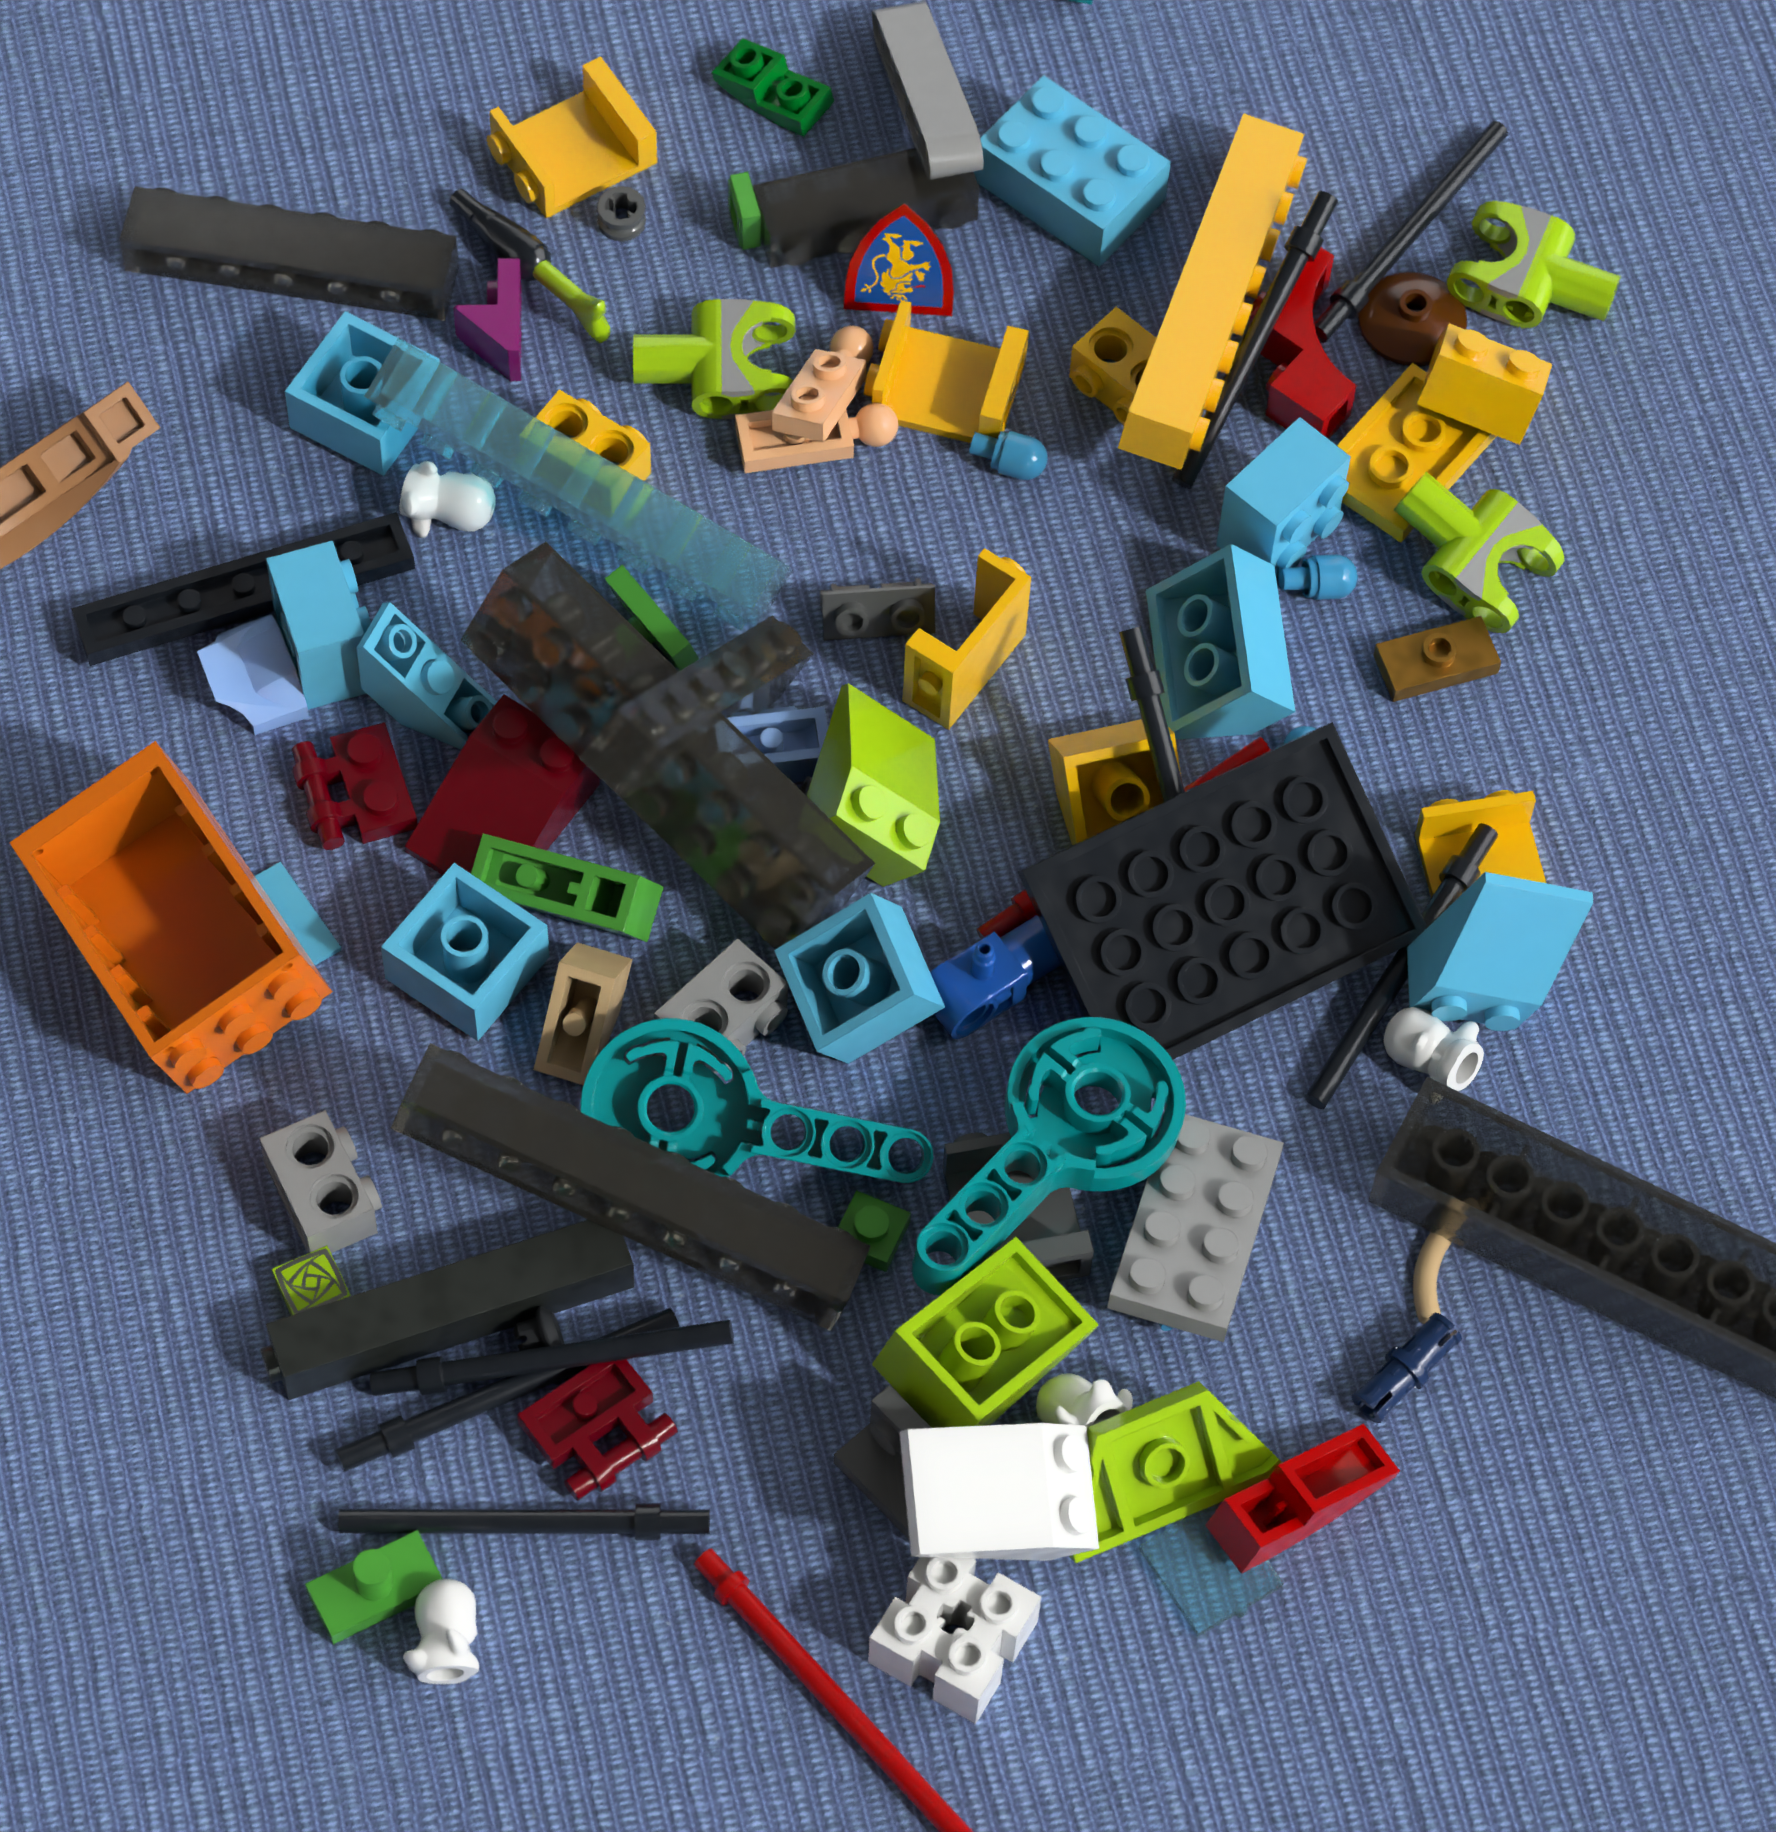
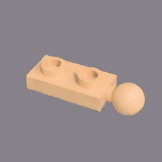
M845 326L833 335L830 342V351L818 349L813 351L772 411L773 431L821 442L826 440L866 380V364L871 359L874 350L872 338L866 330L858 326Z
M870 403L859 410L856 417L848 418L847 410H845L824 442L773 431L771 414L773 410L735 415V429L744 473L854 458L853 439H860L864 444L871 447H881L890 443L898 431V419L895 412L889 406L882 403Z

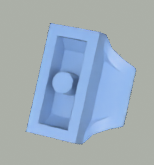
M272 614L219 633L215 642L196 651L215 701L230 706L243 714L250 722L254 735L309 718L308 707L296 669L280 628Z
M788 706L735 712L731 717L713 719L711 731L718 780L751 788L804 782L807 776L813 777L828 730L825 706L806 709Z

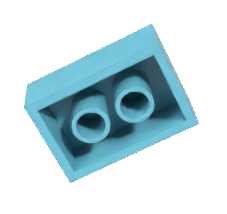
M1044 75L980 138L984 167L983 170L974 171L973 180L1098 267L1166 200L1171 161Z

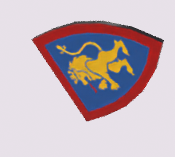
M904 200L879 217L861 237L849 261L845 281L844 309L897 313L900 301L904 300L912 302L911 314L952 316L954 299L953 271L944 243L928 220Z

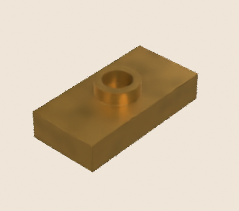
M1482 616L1378 643L1375 645L1373 655L1393 702L1498 674L1501 665L1500 658Z

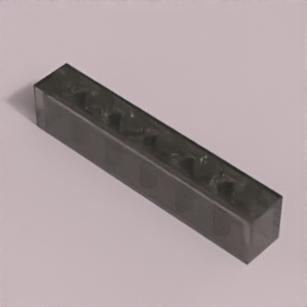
M134 186L119 239L125 271L446 321L459 269L456 236L446 235L434 229L414 230L390 226L381 221L363 222L337 218L332 214L324 212L311 214L285 210L272 204L259 206L233 202L220 196L201 197L182 194L168 188L150 189Z

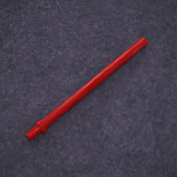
M712 1548L703 1552L695 1561L694 1566L716 1589L714 1597L723 1606L729 1603L931 1824L939 1832H973L747 1587L750 1582L747 1576L741 1570L733 1572Z

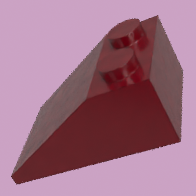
M503 694L467 739L406 843L405 852L444 875L453 863L471 874L483 833L548 850L600 785L598 751Z

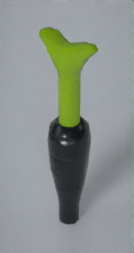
M458 189L451 195L449 204L467 220L497 259H520L521 280L527 282L539 281L574 312L587 333L598 343H603L609 338L610 325L604 316L606 313L605 301L586 294L551 264V253L548 247L539 238L513 220L480 203L464 189Z

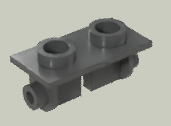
M914 578V582L881 584V588H870V585L837 587L835 583L830 584L829 590L819 591L823 622V641L913 635L918 628L928 634L936 633L935 584L921 583V578Z

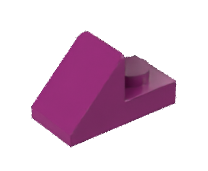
M498 259V281H487V305L454 306L455 334L461 342L509 381H521L522 286L520 259Z

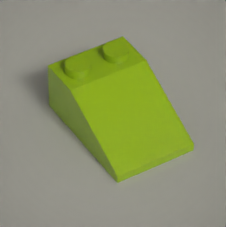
M847 683L841 686L795 832L882 887H885L926 870L940 824L935 739Z
M1015 1237L896 1329L872 1365L932 1428L989 1426L1085 1340L1099 1324L1025 1245Z

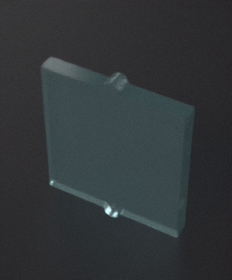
M1222 1502L1194 1513L1189 1517L1175 1521V1525L1139 1545V1551L1197 1637L1234 1615L1239 1618L1244 1617L1249 1606L1280 1589L1284 1583L1268 1560L1242 1574L1205 1526Z

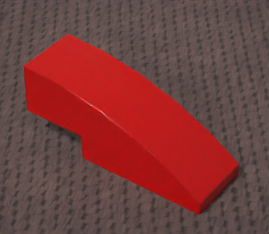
M1362 1424L1278 1464L1267 1479L1224 1499L1205 1526L1242 1574L1278 1555L1334 1521L1394 1479L1400 1470L1365 1424Z

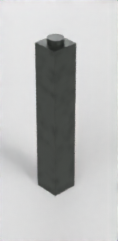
M613 1211L266 1323L270 1345L260 1348L270 1382L274 1383L282 1380L288 1399L291 1400L368 1375L370 1372L380 1371L515 1327L517 1322L536 1317L538 1306H543L555 1314L634 1288V1263Z

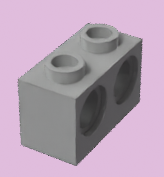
M737 938L654 1013V1019L678 1018L706 1025L730 1040L744 1056L746 1046L760 1033L764 1036L769 1035L785 1019L788 1012V982ZM740 991H752L759 995V997L751 1001H741L733 997V995ZM660 1038L655 1040L657 1042L670 1041V1038ZM697 1043L698 1047L709 1052L720 1063L725 1064L731 1070L728 1064L724 1061H721L712 1051ZM698 1060L693 1064V1066H695L696 1063L703 1064L704 1066L712 1070L715 1074L717 1073L715 1069H713L711 1066H709L701 1060Z
M326 1110L259 1138L264 1164L307 1253L328 1246L330 1252L333 1253L378 1233L375 1211L382 1208L378 1192L369 1175L362 1178L358 1177L351 1161L358 1159L353 1141L345 1126L337 1129L334 1128ZM316 1152L326 1156L323 1161L315 1165H305L299 1162V1159L308 1153ZM340 1201L350 1205L345 1212L337 1215L327 1214L322 1211L325 1206L332 1202Z

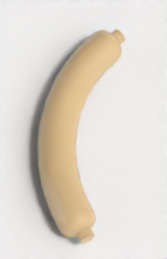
M1471 1199L1465 1200L1448 1212L1434 1226L1419 1252L1413 1275V1298L1418 1320L1422 1324H1425L1433 1313L1441 1314L1437 1297V1278L1442 1259L1456 1237L1481 1218V1211L1485 1209V1205L1481 1200L1478 1202Z

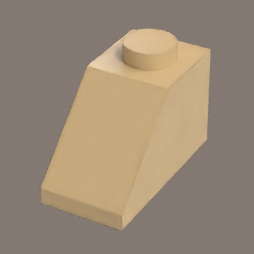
M577 942L559 961L533 1070L584 1085L592 1063L608 1044L620 1013L633 959Z

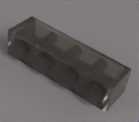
M916 148L753 185L761 214V243L770 269L784 265H801L813 258L839 252L853 253L861 237L878 218L904 200L928 220L934 230L941 228L955 229L967 222L978 219L980 188L974 172L928 180Z

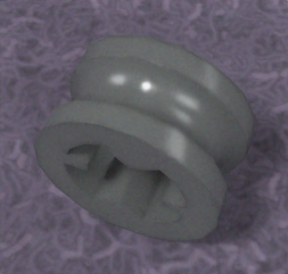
M626 186L612 187L604 191L597 203L598 226L604 236L614 241L623 242L630 241L643 232L646 224V205L642 195L635 189ZM616 209H627L628 218L616 219Z

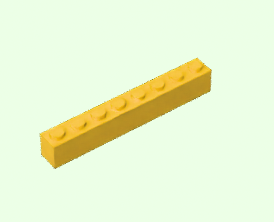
M1243 113L1129 408L1118 449L1182 470L1189 449L1200 452L1210 424L1209 419L1201 416L1204 410L1212 413L1215 412L1225 381L1217 379L1216 376L1218 371L1225 374L1230 372L1239 345L1238 342L1230 340L1232 333L1239 336L1244 334L1253 308L1252 304L1244 301L1246 296L1257 299L1267 267L1258 265L1259 261L1262 259L1270 262L1281 232L1272 228L1274 222L1281 225L1285 224L1294 198V194L1286 192L1287 186L1298 189L1308 158L1298 155L1304 138L1303 133Z

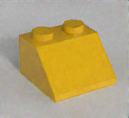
M1448 324L1436 343L1417 405L1520 445L1543 397L1552 364L1538 359V357L1528 351L1515 350L1487 339L1483 334L1475 330H1465Z
M1142 719L1048 739L1056 795L1072 845L1163 802ZM1168 727L1180 771L1175 733Z

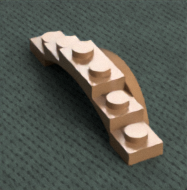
M129 382L123 383L85 411L71 418L36 444L22 451L0 467V569L31 551L62 527L112 478L129 457L131 449L160 429V426Z

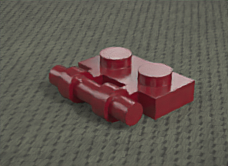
M385 722L330 737L334 757L328 759L317 757L314 745L310 741L300 742L292 747L291 751L295 760L292 773L298 789L305 791L310 807L306 812L307 820L311 831L319 835L323 849L333 850L341 847L345 842L341 829L357 825L362 844L415 830L418 825L417 817ZM342 782L348 800L339 803L332 801L327 786Z
M627 1359L592 1364L517 1414L518 1424L553 1470L573 1456L581 1465L582 1469L564 1480L566 1488L577 1501L595 1489L603 1492L617 1482L615 1475L640 1458L647 1462L662 1451L660 1446L662 1443L678 1433L676 1425L666 1413L661 1414L648 1424L638 1414L639 1411L653 1403V1392ZM619 1426L627 1438L601 1455L593 1443Z

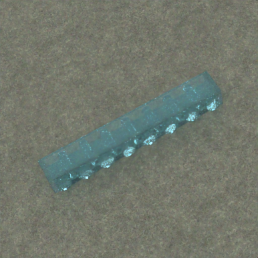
M399 337L364 395L370 402L377 405L371 414L400 432L406 423L425 433L420 442L422 445L450 460L455 451L474 462L469 470L473 475L497 489L503 480L521 489L522 493L518 498V501L545 517L548 516L552 508L567 516L571 521L566 529L593 545L597 544L600 537L620 547L615 558L643 574L649 565L669 576L663 586L692 603L698 594L717 604L713 612L714 616L742 631L747 622L759 629L792 572L790 566Z

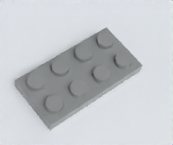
M1185 1114L1175 1148L1164 1164L1147 1179L1110 1292L1107 1308L1224 1342L1281 1158L1284 1142Z

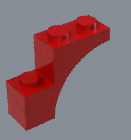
M1321 247L1315 260L1306 263L1260 354L1278 366L1266 384L1269 396L1265 415L1285 429L1301 417L1329 439L1351 416L1357 385L1335 367L1323 350L1316 334L1313 310L1321 295L1329 287L1334 255ZM1262 292L1252 303L1253 308L1249 317V326L1266 292Z

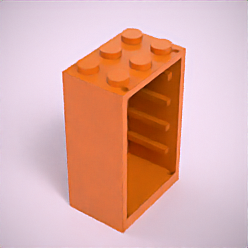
M156 741L9 842L149 1057L186 1094L195 1088L201 1089L217 1081L223 1074L225 1067L244 1054H253L264 1048L271 1041L276 1031L292 1020H301L314 1013L321 1005L322 999L333 992L192 783Z

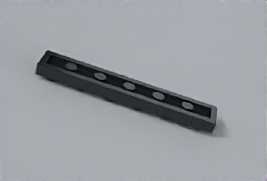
M397 512L71 608L89 665H96L273 612L274 607L266 558L333 540L339 560H350L358 586L415 569L414 556Z

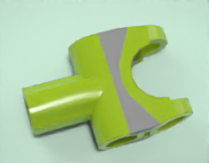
M1489 201L1478 207L1472 219V229L1479 238L1489 243V247L1498 251L1505 259L1495 262L1479 260V262L1460 261L1454 264L1447 278V288L1453 297L1465 306L1490 318L1520 328H1533L1539 325L1549 302L1600 321H1605L1621 276L1568 258L1575 242V232L1567 222L1530 207L1503 201ZM1486 219H1497L1503 222L1505 227L1495 226ZM1461 279L1471 280L1480 288L1470 287Z
M712 299L700 302L693 307L691 312V334L633 335V383L691 384V406L693 411L706 418L735 419V415L774 410L793 380L783 374L772 373V370L759 368L752 364L748 357L758 350L771 348V345L789 341L796 331L794 313L781 304L748 299ZM776 322L780 323V325H767L764 323ZM769 393H781L779 395L773 396L765 395Z
M1425 472L1394 508V511L1439 548L1422 569V577L1427 586L1467 619L1482 616L1487 630L1494 633L1510 631L1519 618L1518 609L1507 596L1509 594L1508 591L1501 584L1498 575V563L1514 564L1523 570L1527 568L1539 576L1551 577L1556 574L1565 561L1560 544L1543 524L1517 500L1498 489L1487 490L1470 509L1428 472Z

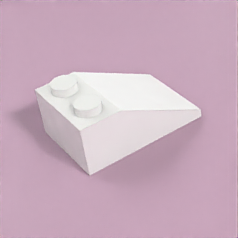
M1032 1423L907 1429L900 1431L911 1556L1049 1561L1099 1549L1087 1428L1085 1425Z

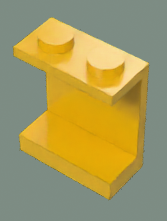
M601 56L582 65L583 92L512 126L499 106L489 111L491 134L486 139L492 156L498 164L503 165L506 163L514 173V181L522 198L527 203L534 201L545 218L657 164L656 130Z
M901 300L895 320L885 319L878 345V351H882L884 354L880 365L871 363L864 386V395L872 397V403H882L889 406L897 416L898 426L968 443L972 442L975 432L998 438L1000 432L1005 431L1026 363L1029 330L1007 325L1001 348L987 346L910 327L912 302Z
M985 548L978 555L973 614L982 619V621L957 651L920 628L917 629L905 645L902 701L948 730L1026 635L1031 576L1026 574L1025 570L1016 561L1008 557L1000 558Z
M1510 790L1493 792L1482 799L1459 802L1456 799H1443L1432 803L1428 807L1421 808L1415 831V839L1431 898L1441 884L1439 874L1451 856L1460 854L1480 823L1491 826L1498 833V838L1478 867L1481 875L1484 872L1546 883L1530 825L1536 802L1533 791L1514 793Z

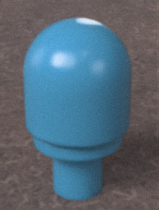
M1001 431L998 438L975 432L969 450L970 454L991 459V468L998 470L999 474L1020 480H1031L1038 477L1046 468L1048 460L1047 451L1038 439L1014 431H1009V433Z
M1312 555L1310 558L1303 559L1301 567L1280 568L1278 581L1282 591L1302 590L1306 598H1312L1313 600L1341 599L1349 595L1356 587L1358 573L1354 563L1343 555Z

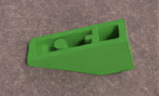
M484 833L471 872L473 876L519 906L644 942H648L664 886L636 874Z

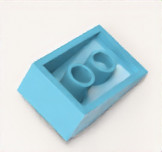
M1484 872L1407 947L1409 1008L1426 1009L1432 1013L1433 1017H1437L1441 1021L1465 1020L1485 1024L1488 1029L1494 1031L1515 1030L1542 1006L1593 905V892Z

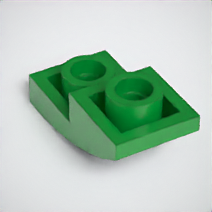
M744 38L736 44L711 72L713 80L740 102L775 124L802 137L808 133L835 102L830 86L788 70L784 54Z

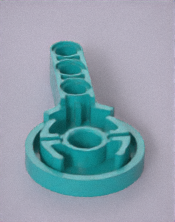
M1082 1017L1054 1024L1037 1034L1026 1044L1011 1069L1005 1094V1118L1012 1138L922 1229L918 1236L912 1262V1276L915 1283L923 1291L933 1295H941L983 1263L1051 1192L1060 1188L1099 1192L1118 1190L1146 1179L1164 1164L1175 1148L1185 1117L1186 1094L1181 1074L1175 1062L1154 1038L1142 1030L1121 1021L1102 1017ZM1097 1049L1099 1050V1052L1083 1055L1078 1058L1076 1057V1055L1081 1053L1096 1051ZM1032 1079L1031 1085L1029 1086L1027 1098H1026L1027 1087H1028V1085H1029V1083H1030V1080ZM1043 1085L1045 1087L1039 1099V1091ZM1087 1086L1101 1087L1109 1091L1116 1098L1118 1107L1105 1115L1090 1114L1077 1104L1074 1093L1078 1089ZM1152 1098H1154V1106L1150 1111ZM1037 1109L1036 1117L1030 1118L1028 1115L1035 1114ZM1162 1117L1161 1129L1157 1138H1154ZM1130 1158L1134 1159L1128 1163L1107 1168L1109 1165L1118 1164ZM1022 1171L1031 1176L1033 1181L1018 1183L1010 1179L1007 1173ZM972 1211H983L991 1215L995 1221L988 1224H980L970 1219L967 1214ZM935 1251L946 1252L955 1259V1262L948 1265H940L933 1262L928 1257V1254Z
M678 1018L654 1019L642 1022L621 1032L597 1055L587 1073L582 1089V1127L587 1143L595 1158L617 1181L630 1189L650 1196L678 1198L701 1193L721 1183L728 1176H731L745 1160L756 1155H766L900 1183H913L922 1179L929 1172L933 1164V1148L929 1140L916 1130L768 1099L760 1091L754 1073L739 1049L721 1033L691 1020ZM660 1038H670V1041H659L643 1047H634L626 1054V1058L630 1062L639 1057L654 1053H664L666 1060H663L662 1055H654L639 1059L628 1065L623 1058L624 1053L634 1045ZM697 1043H698V1044H701L702 1046H704V1047H706V1048H708V1049H709L710 1051H712L721 1061H724L725 1063H727L728 1066L731 1068L732 1073H731L730 1069H729L725 1064L720 1063V1062H719L713 1055H711L709 1052H707V1051H705L704 1049L698 1047V1046H697ZM701 1060L709 1066H711L713 1069H715L723 1077L725 1081H728L730 1079H732V1081L724 1084V1082L718 1077V1075H716L712 1070H710L703 1064L696 1063L695 1066H693V1064L696 1061ZM674 1084L681 1086L689 1092L693 1099V1116L690 1122L680 1130L663 1131L654 1126L648 1118V1099L657 1088L663 1085ZM786 1114L799 1117L805 1128V1134L801 1143L790 1149L778 1147L771 1138L772 1124L778 1117ZM844 1126L856 1128L863 1138L861 1152L851 1160H839L834 1157L830 1150L832 1134ZM616 1131V1133L628 1145H630L637 1151L644 1152L645 1149H648V1151L645 1155H639L631 1149H629L627 1146H625L616 1135L609 1137V1143L612 1147L611 1149L607 1142V1136L608 1134ZM902 1138L915 1140L921 1149L919 1164L908 1172L894 1170L888 1158L892 1144ZM711 1150L715 1153L717 1157L716 1161L711 1154L701 1159L685 1163H677L675 1161V1155H677L678 1160H686L701 1156L703 1154L710 1152ZM617 1153H620L626 1160H628L630 1163L644 1171L642 1172L636 1169L635 1167L631 1166Z

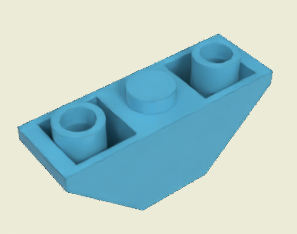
M385 602L381 605L356 648L362 690L401 725L462 750L471 733L497 701L391 602Z

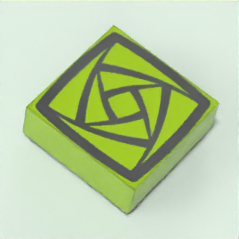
M328 1246L272 1268L273 1278L290 1315L351 1296Z

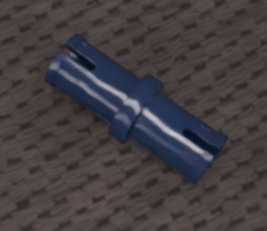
M1437 1312L1433 1313L1429 1320L1402 1347L1397 1348L1393 1346L1385 1355L1386 1363L1358 1391L1352 1394L1351 1398L1354 1404L1359 1406L1362 1402L1365 1403L1359 1410L1371 1421L1377 1424L1381 1423L1385 1415L1412 1388L1421 1389L1428 1382L1429 1376L1427 1373L1455 1345L1462 1341L1460 1332L1454 1330L1450 1334L1449 1331L1454 1327V1324L1445 1316Z

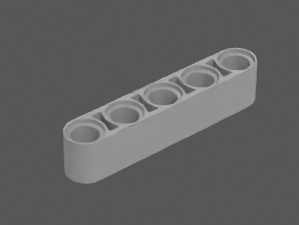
M926 1L872 10V25L878 53L928 180L983 170V150L976 123Z

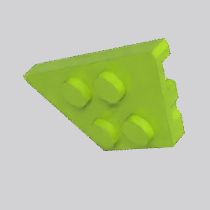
M1199 1381L1087 1428L1099 1549L1070 1555L1069 1557L1075 1563L1081 1562L1223 1502L1224 1499L1267 1479L1277 1465L1283 1462Z

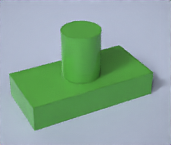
M623 565L605 578L618 601L632 616L601 641L602 645L621 668L626 666L653 643L661 649L684 677L702 663L688 640Z
M418 1530L379 1549H368L361 1552L354 1561L306 1583L305 1586L307 1594L334 1645L414 1606L416 1598L424 1587L443 1578Z

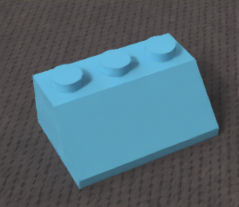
M1229 544L1146 590L1156 670L1160 672L1165 693L1159 695L1167 725L1175 733L1176 740L1252 735L1295 713L1274 565L1233 544Z

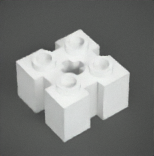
M920 1557L908 1575L906 1602L895 1597L870 1636L868 1663L910 1687L918 1675L923 1676L934 1683V1701L976 1724L1001 1683L1004 1658L1014 1662L1036 1626L1041 1596L1000 1573H997L991 1585L975 1577L976 1560L974 1558ZM947 1625L963 1627L957 1628L953 1634L944 1631V1627Z

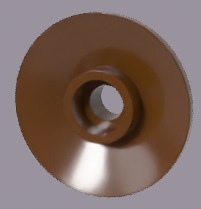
M1401 272L1382 278L1368 294L1369 302L1358 314L1359 329L1368 346L1381 357L1396 364L1410 366L1412 363L1417 366L1430 365L1439 336L1448 324L1465 330L1467 327V314L1464 304L1452 296L1447 288V284L1436 277L1417 272ZM1408 307H1415L1421 311H1412Z

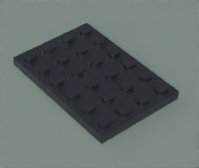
M1333 722L1312 730L1018 871L1019 877L1084 1016L1114 1019L1132 1025L1154 1038L1172 1059L1178 1058L1411 944L1428 928Z

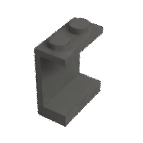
M1009 1132L987 1136L984 1133H969L958 1137L953 1143L944 1144L942 1170L950 1200L1012 1138ZM1022 1171L1007 1173L1010 1179L1018 1183L1033 1181L1031 1176ZM1060 1188L1051 1192L990 1255L992 1256L1013 1238L1017 1237L1058 1282L1090 1276L1094 1250L1089 1231L1080 1230L1070 1188ZM972 1211L967 1214L970 1219L980 1224H988L995 1221L991 1215L983 1211Z

